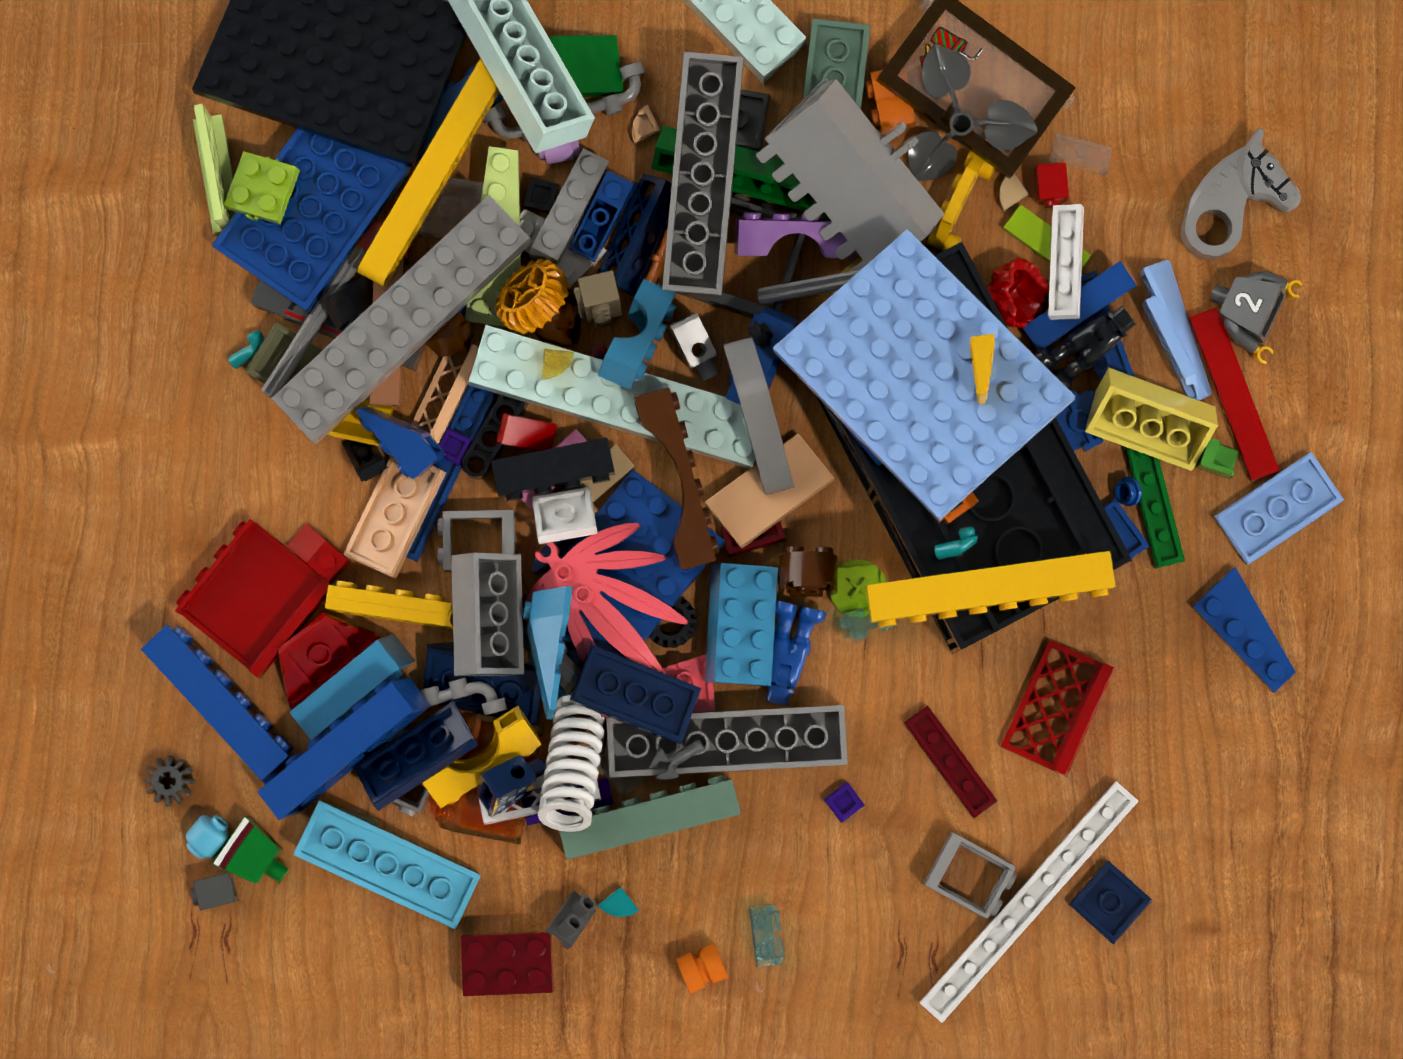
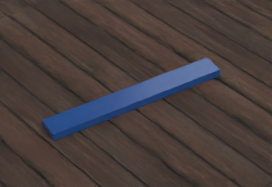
M468 385L448 428L474 441L486 420L497 394ZM441 458L433 465L446 472V475L406 558L418 563L459 477L463 464L462 467H459Z

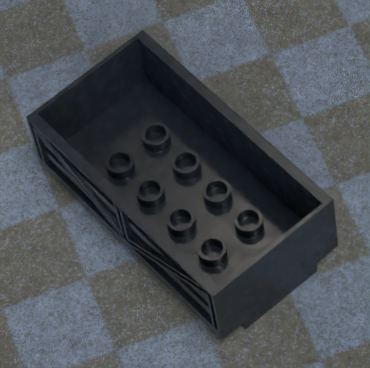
M960 242L935 255L1008 329L963 243ZM816 396L912 579L1110 551L1113 570L1132 561L1056 417L973 491L979 500L977 504L946 525L943 520L938 522L884 464L878 466L845 427L843 422ZM969 526L975 528V536H978V539L971 548L958 556L941 560L936 557L935 545L959 540L958 531L960 528ZM1059 597L1047 598L1048 604H1050V603H1052V602H1054V601H1056V600H1058V599H1060V598H1059ZM1029 601L1018 602V608L1000 611L999 605L987 607V613L969 615V610L956 611L957 617L939 619L938 614H933L932 617L951 653L954 654L1048 604L1030 606Z

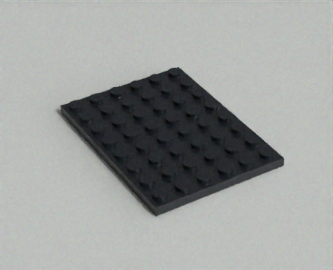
M230 0L192 90L194 94L414 167L467 33L450 3L444 0Z

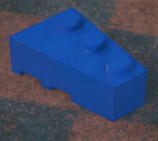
M765 306L761 314L755 313L750 327L754 325L753 321H757L759 324L765 322L773 334V337L770 338V346L765 345L760 349L754 342L769 390L781 362V359L774 353L773 347L795 328L798 319ZM730 374L728 381L732 382L725 399L740 404L733 377Z

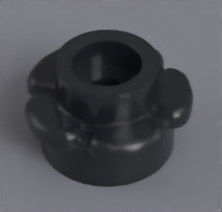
M753 321L754 325L749 327L747 331L755 344L760 349L765 345L770 346V338L773 337V334L765 322L759 324L757 321Z

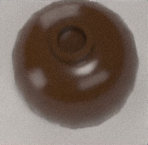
M569 288L567 289L569 295L564 298L565 305L560 306L558 309L559 314H555L551 322L547 321L542 329L536 328L535 333L542 342L558 347L574 346L573 343L579 341L581 317L580 314L575 316L573 306L578 304L573 291Z

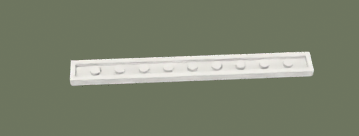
M1115 781L919 1003L943 1023L1137 804L1138 800Z

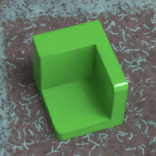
M1211 438L1200 456L1196 468L1230 479L1235 473L1233 467L1238 451L1220 445L1219 440Z

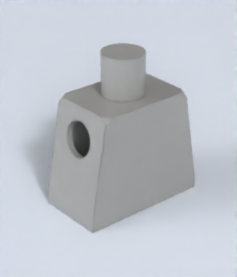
M691 313L667 325L688 368L696 366L703 381L718 374L711 359L717 353L697 313ZM696 343H699L702 348V352L698 356H695L692 351V347Z

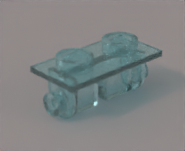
M863 608L845 613L843 618L839 619L842 630L848 629L849 634L845 635L844 639L851 637L853 642L869 637L868 631L878 627V622L870 623V617L866 618ZM897 624L895 626L879 628L880 632L895 628Z
M772 904L749 908L756 967L782 965V958H785L782 937L776 938L775 932L781 931L780 911L776 910V905Z

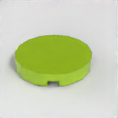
M855 559L845 562L838 568V592L835 595H830L832 603L839 612L848 617L869 616L865 587L872 584L886 583V577L876 565L867 560Z

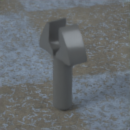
M696 740L672 755L665 754L663 749H660L652 760L650 768H653L659 762H671L668 770L656 778H678L679 776L676 773L677 766L704 749L701 741Z

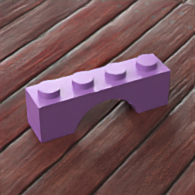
M743 212V217H736L734 252L741 256H767L771 247L778 239L788 234L800 233L812 237L818 244L824 257L839 258L835 251L847 239L841 232H838L829 240H824L820 235V231L831 220L819 219L820 215L813 221H809L804 214H802V219L790 218L789 213H773L772 218H761V213ZM855 251L846 258H855Z

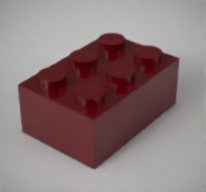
M547 931L465 934L461 936L463 996L553 993L552 935Z

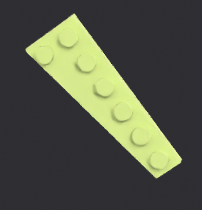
M489 146L481 202L490 195L520 227L519 151ZM521 254L467 303L465 319L468 322L506 327L499 320L497 311L494 309L497 304L495 299L501 294L499 289L505 286V280L510 279L513 272L520 270L522 265Z

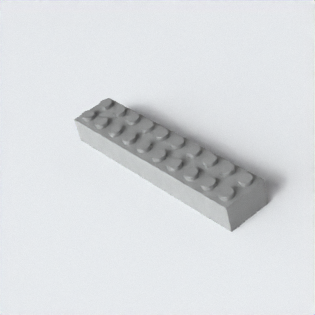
M488 195L271 399L317 445L532 243L530 237Z

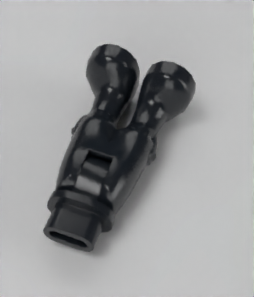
M1121 306L1113 313L1108 311L1107 316H1101L1077 331L1070 332L1059 346L1051 350L1039 347L1032 351V353L1050 372L1068 356L1076 353L1077 356L1073 361L1052 373L1071 391L1073 379L1081 371L1095 367L1098 361L1122 337L1128 336L1126 332L1135 326L1136 323L1125 308Z

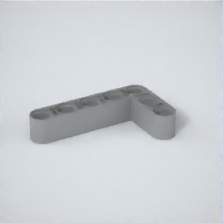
M749 337L724 344L725 354L737 390L765 494L770 495L794 488L768 386L753 338Z

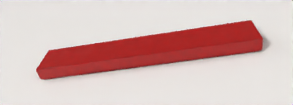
M1215 307L1189 317V322L1250 481L1280 471L1227 331L1224 328L1218 308Z

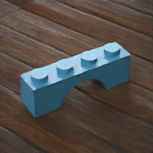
M643 279L627 316L637 326L640 334L630 338L614 337L602 362L598 374L599 377L631 390L635 380H642L648 366L644 361L645 359L648 361L652 360L657 348L654 341H661L667 327L663 322L664 320L670 322L676 306L672 304L675 292L663 291L661 286Z

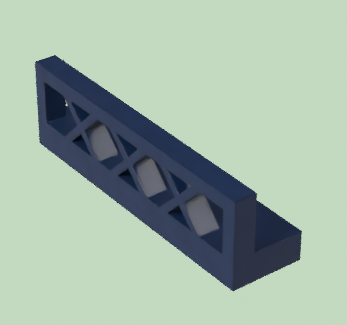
M642 174L597 272L599 274L610 271L611 267L617 263L618 267L614 274L617 288L631 296L636 295L643 279H645L652 263L651 257L653 254H656L664 231L668 228L672 183L646 174ZM649 184L655 185L651 195L645 198V192ZM641 211L642 215L639 221L633 224L635 214ZM629 237L628 246L621 250L623 240Z

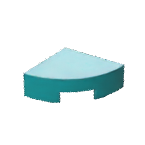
M622 887L598 904L599 908L605 913L616 917H627L639 911Z

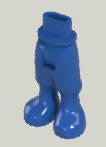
M776 600L775 615L777 616V628L774 632L771 686H765L768 688L765 701L788 706L791 693L795 694V689L793 688L796 687L806 657L811 652L810 634L815 625L823 623L827 612L801 606L796 635L791 640L790 631L798 605Z

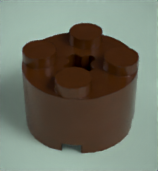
M801 546L786 547V553L779 555L778 592L783 594L785 589L790 590L789 596L823 597V591L830 590V595L837 594L838 556L833 554V548L817 547L816 551H804V547Z

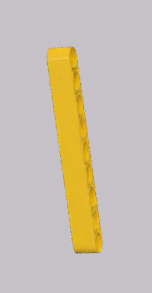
M481 58L358 267L357 273L383 287L391 279L500 93Z

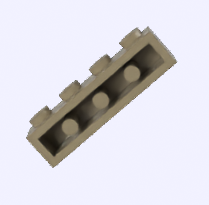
M613 270L578 278L579 287H575L574 292L581 319L587 317L588 325L594 324L595 328L612 324V319L622 317L620 298Z

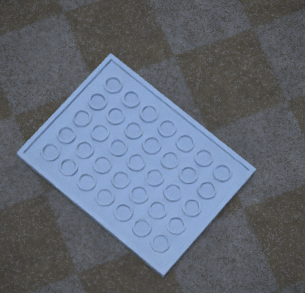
M908 229L773 347L774 353L938 521L944 518L1075 400V395ZM994 334L995 349L986 403L979 405L977 403L972 368L970 339L972 336Z

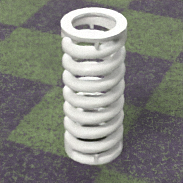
M567 695L557 700L556 713L552 721L551 741L548 746L549 754L546 759L547 768L544 772L545 782L542 785L543 796L540 798L538 818L544 825L552 829L576 832L584 830L591 825L592 812L590 809L594 806L595 799L592 795L596 792L597 785L594 781L598 778L599 773L596 767L600 764L601 758L599 753L602 751L603 745L600 740L604 737L605 730L602 726L606 723V718H601V714L570 702L571 695ZM574 714H585V715H590V716H593V717H591V718H578V717H574V716H571V715H574ZM570 728L588 729L592 733L573 731ZM568 742L586 743L591 746L572 745ZM573 755L577 757H585L589 760L571 759L566 756ZM565 770H579L586 772V774L570 773ZM563 784H579L584 786V788L569 787ZM562 797L577 798L580 800L577 802H572L562 799ZM555 809L576 812L580 816L563 815L555 811Z

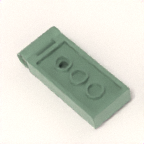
M812 19L803 99L823 79H837L861 109L871 25Z

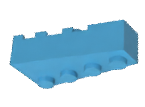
M395 634L380 638L289 713L310 740L319 735L325 736L332 731L329 728L332 723L343 716L346 718L353 714L352 707L364 698L368 700L375 696L374 689L384 681H392L397 677L399 679L403 675L402 672L413 664L415 659Z

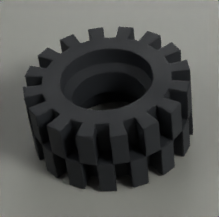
M682 596L674 604L673 609L688 619L689 623L686 625L681 624L677 631L671 633L665 632L658 625L649 636L655 644L665 648H676L687 643L693 636L697 625L696 612L691 603Z

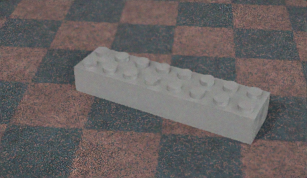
M684 52L663 291L722 296L744 65L743 57Z
M844 705L692 713L684 739L680 745L613 718H606L609 778L651 776L665 773L671 762H659L656 766L650 768L652 760L658 751L663 749L665 754L672 755L696 740L701 741L704 749L679 764L676 769L677 774L848 765Z

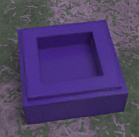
M446 428L438 444L446 453L442 459L462 467L463 459L473 443V439Z
M848 782L824 798V801L841 823L865 806Z

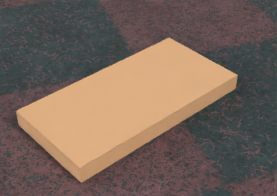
M799 433L783 444L794 488L766 495L756 464L705 501V505L740 549L744 548L834 481L833 475Z
M390 455L386 463L388 468L383 470L343 555L396 579L446 472L432 466L421 477L412 480L400 472L397 467L398 462Z

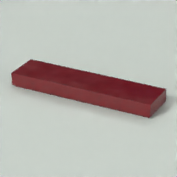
M928 705L904 722L907 729L973 819L997 802L994 795Z

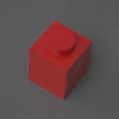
M1066 162L1038 164L1034 169L1037 204H1044L1045 208H1053V205H1062L1069 198Z

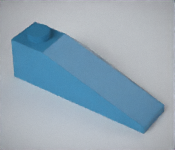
M570 586L533 592L531 601H525L523 619L528 620L527 633L546 719L551 720L556 711L561 677L559 665L562 663L565 648L562 637L565 636L572 596V587Z

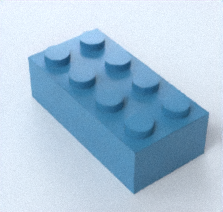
M729 563L711 565L705 665L706 683L771 686L778 567Z

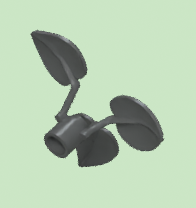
M938 44L933 45L925 57L922 68V80L925 89L933 97L941 98L950 93L955 112L950 118L951 131L942 139L938 133L933 131H925L915 136L919 141L908 151L910 171L918 181L932 180L950 171L956 162L957 150L953 145L946 142L955 135L964 136L969 134L973 126L988 124L985 128V137L993 147L1001 150L1018 147L1027 139L1037 134L1038 131L1036 123L1029 112L1021 105L1010 100H1000L992 103L988 109L989 119L974 120L973 115L968 110L960 109L954 90H961L968 84L971 76L970 65L960 53Z

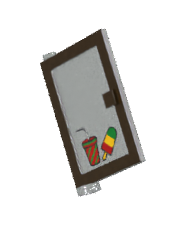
M923 0L918 9L924 15L876 81L946 133H949L951 131L950 118L955 112L950 93L941 98L933 97L928 93L922 80V68L928 51L936 44L963 55L970 65L971 76L968 84L963 89L954 90L960 109L968 110L973 115L974 120L989 119L988 109L992 103L1000 100H1010L1026 109L1036 123L1037 134L1027 139L1018 147L1009 150L997 149L987 141L985 128L988 124L973 126L971 132L967 135L953 136V138L1010 179L1060 109L1067 110L1073 103L1076 96L1072 92L1076 87L960 1Z

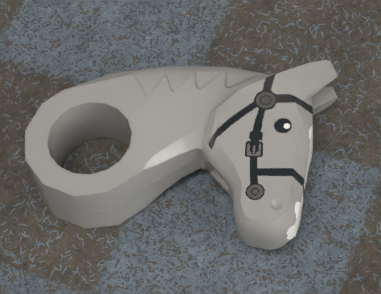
M1261 128L1254 132L1245 147L1225 157L1213 167L1202 179L1188 201L1181 225V238L1186 250L1198 259L1213 261L1228 255L1241 240L1246 200L1269 203L1281 213H1289L1298 207L1301 202V193L1297 186L1287 175L1278 159L1262 145L1264 130ZM1206 214L1216 215L1224 221L1227 227V238L1223 244L1213 246L1201 241L1196 232V222L1200 216Z

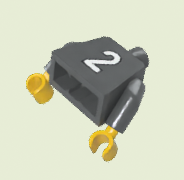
M1269 271L1251 273L1245 277L1238 276L1234 279L1230 289L1216 285L1210 298L1211 301L1222 305L1220 315L1224 320V328L1234 342L1247 352L1253 353L1254 360L1260 364H1267L1260 357L1261 351L1265 350L1268 354L1273 355V350L1268 346H1259V342L1264 344L1284 299L1294 300L1300 297L1292 293L1291 286L1298 289L1302 287V283L1298 280L1288 283L1286 278Z

